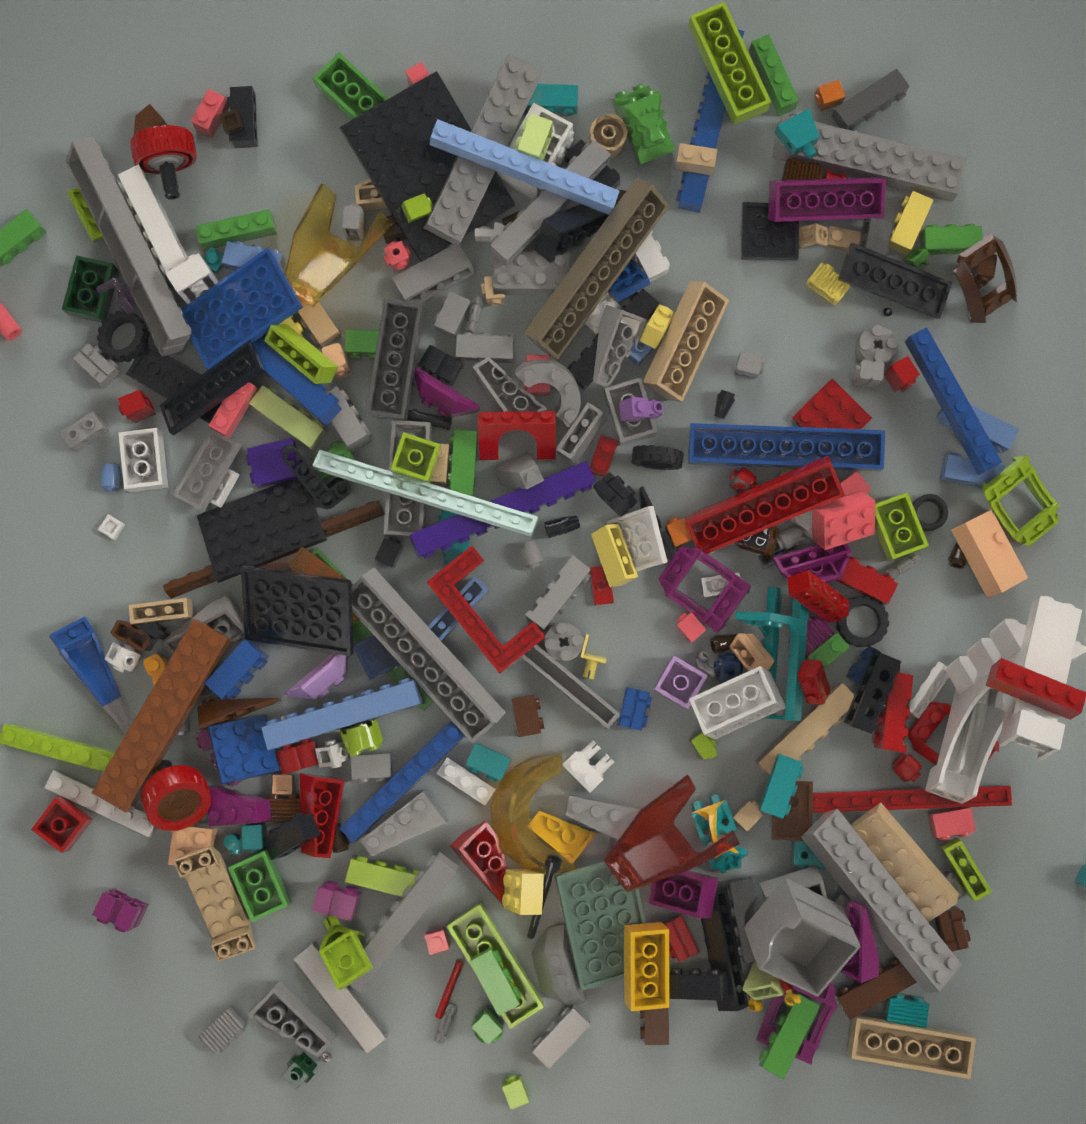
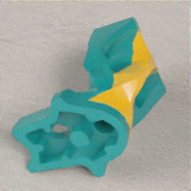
M714 794L708 798L711 805L705 808L701 800L693 802V812L691 815L700 840L704 847L711 841L714 847V855L710 860L711 868L719 869L721 874L731 869L741 868V859L748 856L744 848H739L734 841L733 833L737 832L727 801H722L718 794ZM723 819H727L729 822L727 826L722 824ZM705 828H708L710 831V835L708 837H706L703 833V830ZM721 834L727 837V840L720 841L718 835Z

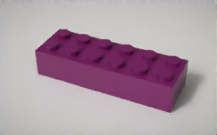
M865 177L769 181L768 220L781 222L871 217L884 218L886 179Z

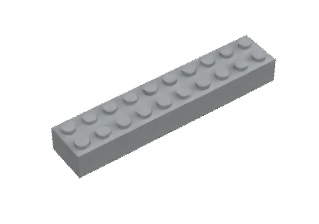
M509 54L504 60L470 132L508 146L542 76V72ZM458 156L437 198L432 213L429 215L423 228L458 246L475 215L495 170Z
M783 114L780 123L792 118L793 116ZM815 122L819 133V139L813 145L817 154L810 159L805 157L803 151L792 155L777 136L775 139L771 158L783 161L797 158L804 163L815 162L823 166L824 171L830 170L832 173L837 174L846 173V176L853 178H885L886 186L910 192L915 191L919 194L947 201H953L959 193L967 159Z
M375 568L365 573L351 587L352 612L472 743L495 725L506 713Z
M838 809L825 812L801 838L853 902L867 909L872 927L925 993L940 992L962 964Z

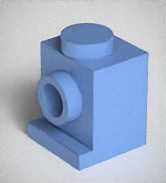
M639 340L630 349L631 354L628 358L639 366L653 348ZM641 344L644 349L639 350L637 345Z

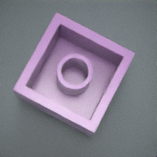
M672 656L653 690L681 707L689 709L691 705L689 698L697 695L708 675L676 656Z

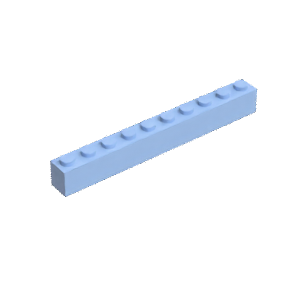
M438 119L430 138L429 145L608 215L613 210L619 194L617 189Z

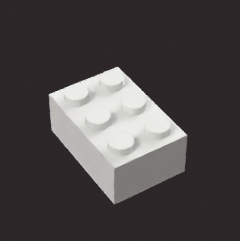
M199 253L190 255L186 258L185 262L172 266L165 273L177 293L187 304L219 282Z
M158 428L118 432L124 489L129 492L168 488L163 432Z

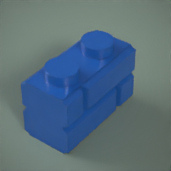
M626 687L618 721L619 726L640 731L642 727H646L648 716H645L646 708L650 709L652 697H649V692Z

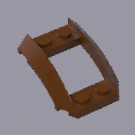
M989 234L959 254L957 259L959 265L953 270V273L956 275L964 293L967 310L970 312V322L986 323L985 317L1008 303L1011 299L1017 302L1015 271L1003 241ZM997 252L1006 282L981 298L970 269Z

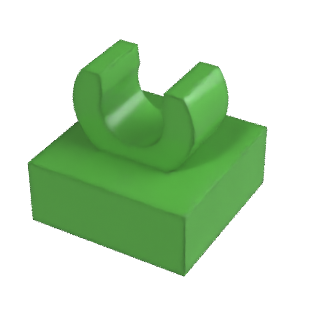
M916 247L903 258L905 264L921 270L919 267L921 263L925 266L929 265L927 258L930 254L927 249Z

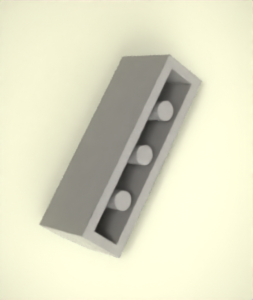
M459 244L458 246L452 245L392 277L405 302L420 304L474 275L475 272L470 260Z

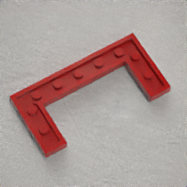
M471 546L429 579L427 583L500 674L543 640L545 635L532 622L506 644L501 645L454 586L484 562V559L476 549Z

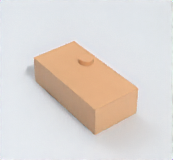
M992 509L951 529L987 598L1000 594L1028 578Z

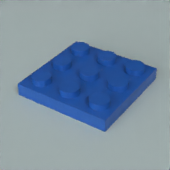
M266 715L209 726L207 728L221 785L280 771L275 749L267 750L261 727L267 726Z

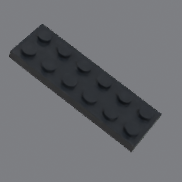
M850 243L838 278L839 281L936 319L941 318L953 283L855 243Z
M250 340L159 405L169 433L176 435L265 371L256 348Z
M150 344L145 346V351L139 354V357L134 360L126 373L127 376L166 399L201 375L168 355L162 357L159 350ZM222 402L202 415L200 419L210 424Z

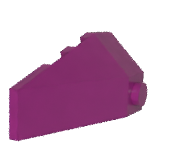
M850 901L845 913L861 947L840 972L863 983L879 976V956L867 909Z

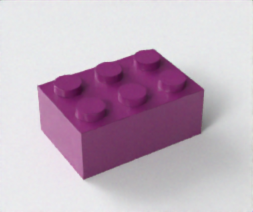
M656 864L649 904L696 918H711L718 878L669 864Z

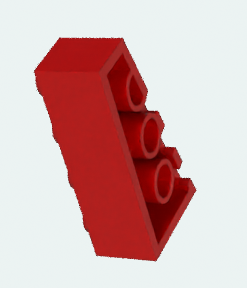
M300 773V813L303 812L304 815L312 813L320 836L301 847V853L312 857L331 858L345 780L331 776Z

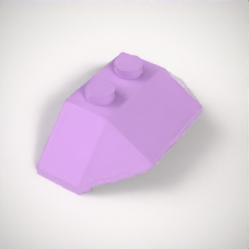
M332 653L288 690L285 696L323 699L330 693L329 688L333 685L337 687L345 680L343 677L347 674L348 656Z

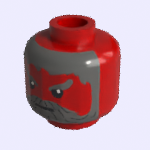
M745 467L740 468L739 471L735 469L729 476V479H731L729 486L738 494L754 488L758 484L756 482L757 476Z

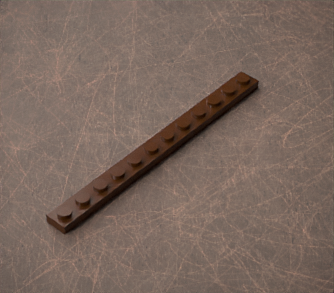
M379 500L371 501L360 508H354L342 515L333 516L321 524L327 538L383 516L385 513ZM208 565L197 572H190L182 578L170 580L167 584L163 585L164 592L172 599L215 582L216 578L212 565Z

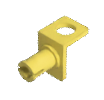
M586 634L580 656L586 659L582 676L587 678L590 670L589 679H594L597 664L600 662L606 663L607 658L585 653L589 634Z

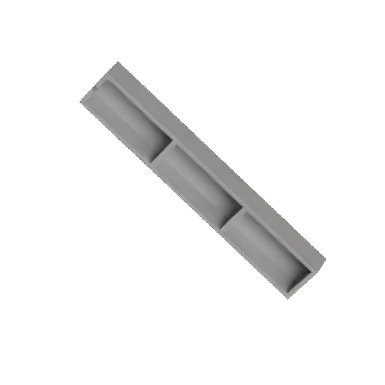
M94 137L72 141L66 159L67 166L161 356L183 351L191 335V328L185 322L183 312L177 306L174 294L169 290L166 278L158 268L157 259L153 258L150 252L149 243L142 236L141 227L137 225L133 211L128 207L125 195L120 191L117 179L112 175L109 163L102 155L100 145L96 143Z

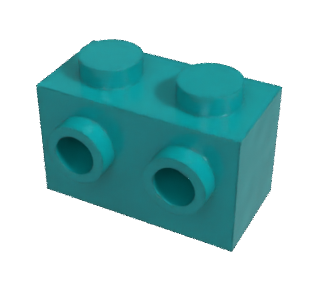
M791 841V863L796 865V868L806 869L808 865H813L817 869L827 870L804 841Z

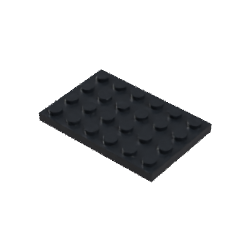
M298 478L286 480L227 503L221 508L217 507L197 515L213 572L218 583L241 575V567L244 565L261 567L327 541L312 495Z
M248 565L241 567L245 640L351 656L354 653L351 580Z

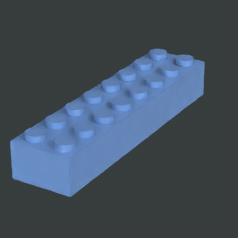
M406 678L398 681L399 685L397 686L387 684L379 687L380 691L377 692L372 689L361 692V697L356 698V695L342 698L341 703L332 701L322 704V709L313 707L303 710V715H300L299 712L286 715L283 721L281 718L267 721V726L261 727L267 750L283 747L422 704L424 702L419 685L415 680L412 681L411 678Z

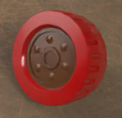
M162 760L157 768L158 772L148 779L142 789L141 801L148 821L158 829L176 831L188 828L200 821L208 812L212 798L209 786L203 774L197 769L186 765L172 766L170 760Z

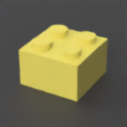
M506 869V874L503 878L505 892L502 897L504 909L519 915H542L544 874L528 869Z

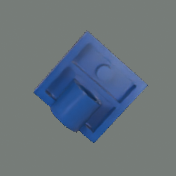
M631 259L608 291L619 302L651 283L646 274Z

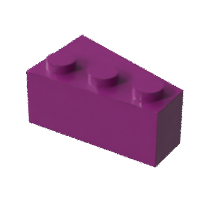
M221 785L209 787L212 797L208 810L209 827L258 823L271 820L270 800L251 794H244L235 789L224 788L225 786Z

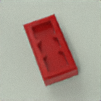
M590 567L595 606L614 603L612 587L609 586L603 567Z

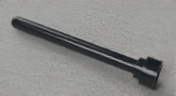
M548 855L544 864L547 871L543 884L542 911L553 875L560 869L562 860L555 855ZM533 915L527 933L529 939L535 937L541 915Z

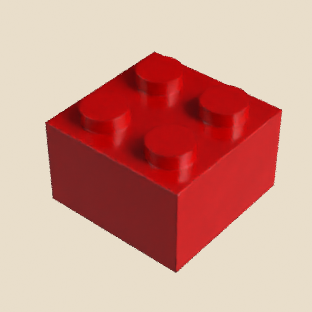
M60 796L54 798L31 830L59 852L64 853L70 851L93 819L65 797Z

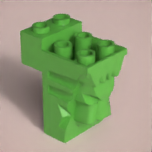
M643 83L632 87V92L626 93L625 90L615 94L616 98L612 99L616 115L625 122L628 132L627 136L637 165H642L676 151L673 141L670 139L667 121L663 119L664 110L660 108L662 103L661 92H654V89L651 90L650 85L644 86Z

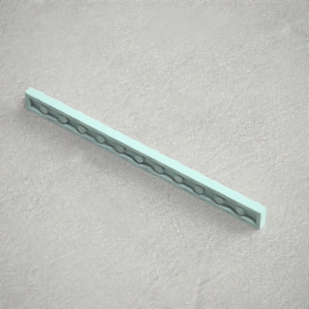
M319 450L312 465L314 470L530 537H532L538 522L537 516L323 450Z

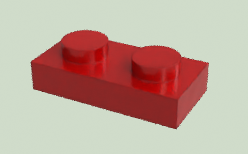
M600 436L589 466L593 474L602 477L607 474L619 441Z

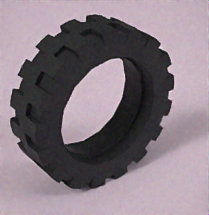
M119 310L115 311V314H109L108 318L102 321V326L98 328L99 335H97V341H99V348L108 357L118 362H130L133 358L137 359L139 354L145 351L144 348L149 343L148 337H150V332H148L144 320L128 310H123V312ZM125 323L134 324L135 336L129 346L115 350L111 344L114 331Z
M638 445L633 447L631 462L644 468L678 470L682 468L684 453L679 451V449L671 447Z
M856 596L849 599L850 607L848 611H851L856 606H867L875 612L878 624L872 635L865 638L857 637L849 631L847 617H844L836 622V629L839 631L840 636L846 643L855 647H868L880 642L883 636L886 635L887 627L889 626V615L885 611L884 605L870 596Z

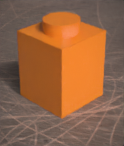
M840 80L821 85L817 88L814 101L817 106L819 105L821 111L843 103L846 96Z
M677 517L668 521L665 530L673 549L693 540L684 518L679 520Z

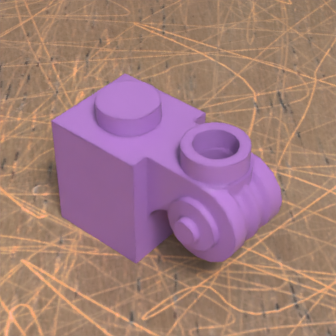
M631 397L619 402L621 421L638 422L645 418L656 419L662 416V411L664 410L662 402L648 401V398Z

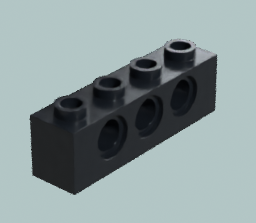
M875 650L872 651L845 717V723L872 734L873 730L877 727L878 717L885 707L888 693L893 688L894 678L900 671V660ZM881 671H884L883 676L879 678ZM876 689L875 695L872 696L873 690ZM869 707V711L864 714L865 709Z

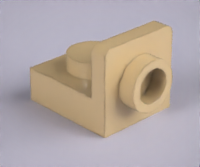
M815 223L799 228V247L805 248L816 244L827 246V227Z

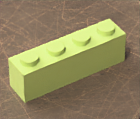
M262 385L249 404L313 451L326 434L323 429L324 425L316 419L312 421L307 418L309 414L301 408L296 410L292 407L294 403L286 397L284 399L278 397V392L271 386L267 389Z

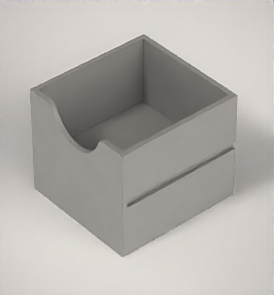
M787 878L781 881L744 927L758 969L817 997L861 947L853 928L850 927L851 924L843 906Z

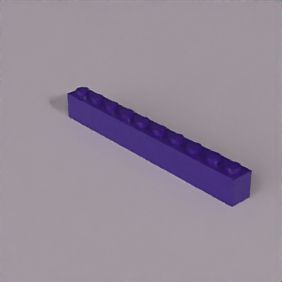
M587 461L544 478L543 482L529 489L520 488L489 502L524 513L534 514L540 511V507L544 505L551 507L557 504L558 499L564 497L567 500L574 497V493L581 490L584 493L591 490L592 485L596 481ZM458 514L410 534L409 538L418 558L423 556L424 559L435 555L434 551L439 549L442 552L452 548L453 543L459 541V544L469 541L470 536L477 534V537L488 533L487 529L494 527L498 529L501 527Z

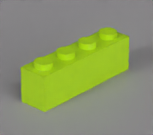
M287 324L270 326L264 342L315 384L331 383L338 368L334 362Z
M357 855V857H353L350 860L345 882L404 897L402 896L403 891L408 885L413 886L416 882L414 878L420 870L414 869L411 872L407 871L405 866L395 864L394 867L387 866L385 861L376 860L372 862L368 861L366 856Z

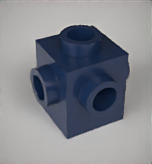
M725 653L724 655H718L717 662H714V673H716L719 684L731 680L743 672V664L735 654Z

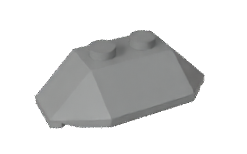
M561 924L548 927L532 951L541 992L565 1005L584 1003L586 999L584 992L579 988L566 925Z

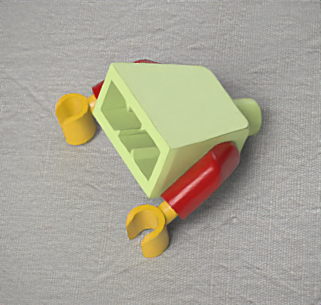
M756 961L752 964L742 989L750 998L749 1006L747 1007L750 1011H762L763 1003L760 1001L761 999L783 996L785 991L784 1001L787 1005L794 1006V1003L799 1004L801 1002L800 996L792 993V984L758 969Z

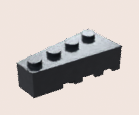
M579 204L556 215L547 217L541 224L542 227L534 250L551 263L555 260V255L558 253L563 255L568 251L567 248L570 245L574 244L576 246L581 243L585 235L590 237L596 233L609 215Z

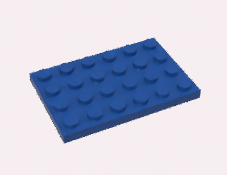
M266 248L181 310L185 322L191 328L190 338L206 369L209 370L247 341L255 342L268 332L271 325H279L302 309L303 306L272 250Z

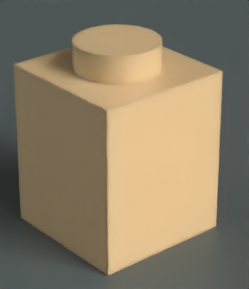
M746 800L732 816L745 831H748L763 814L760 812L759 805L755 801L751 803L749 800Z

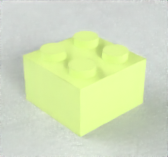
M530 114L529 120L525 119L522 127L524 132L522 137H518L515 148H517V151L544 160L553 137V121Z

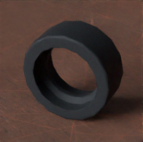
M925 494L912 503L923 531H933L946 522L949 513L948 506L938 495ZM928 501L936 504L940 512L937 521L931 524L922 522L917 513L918 507Z

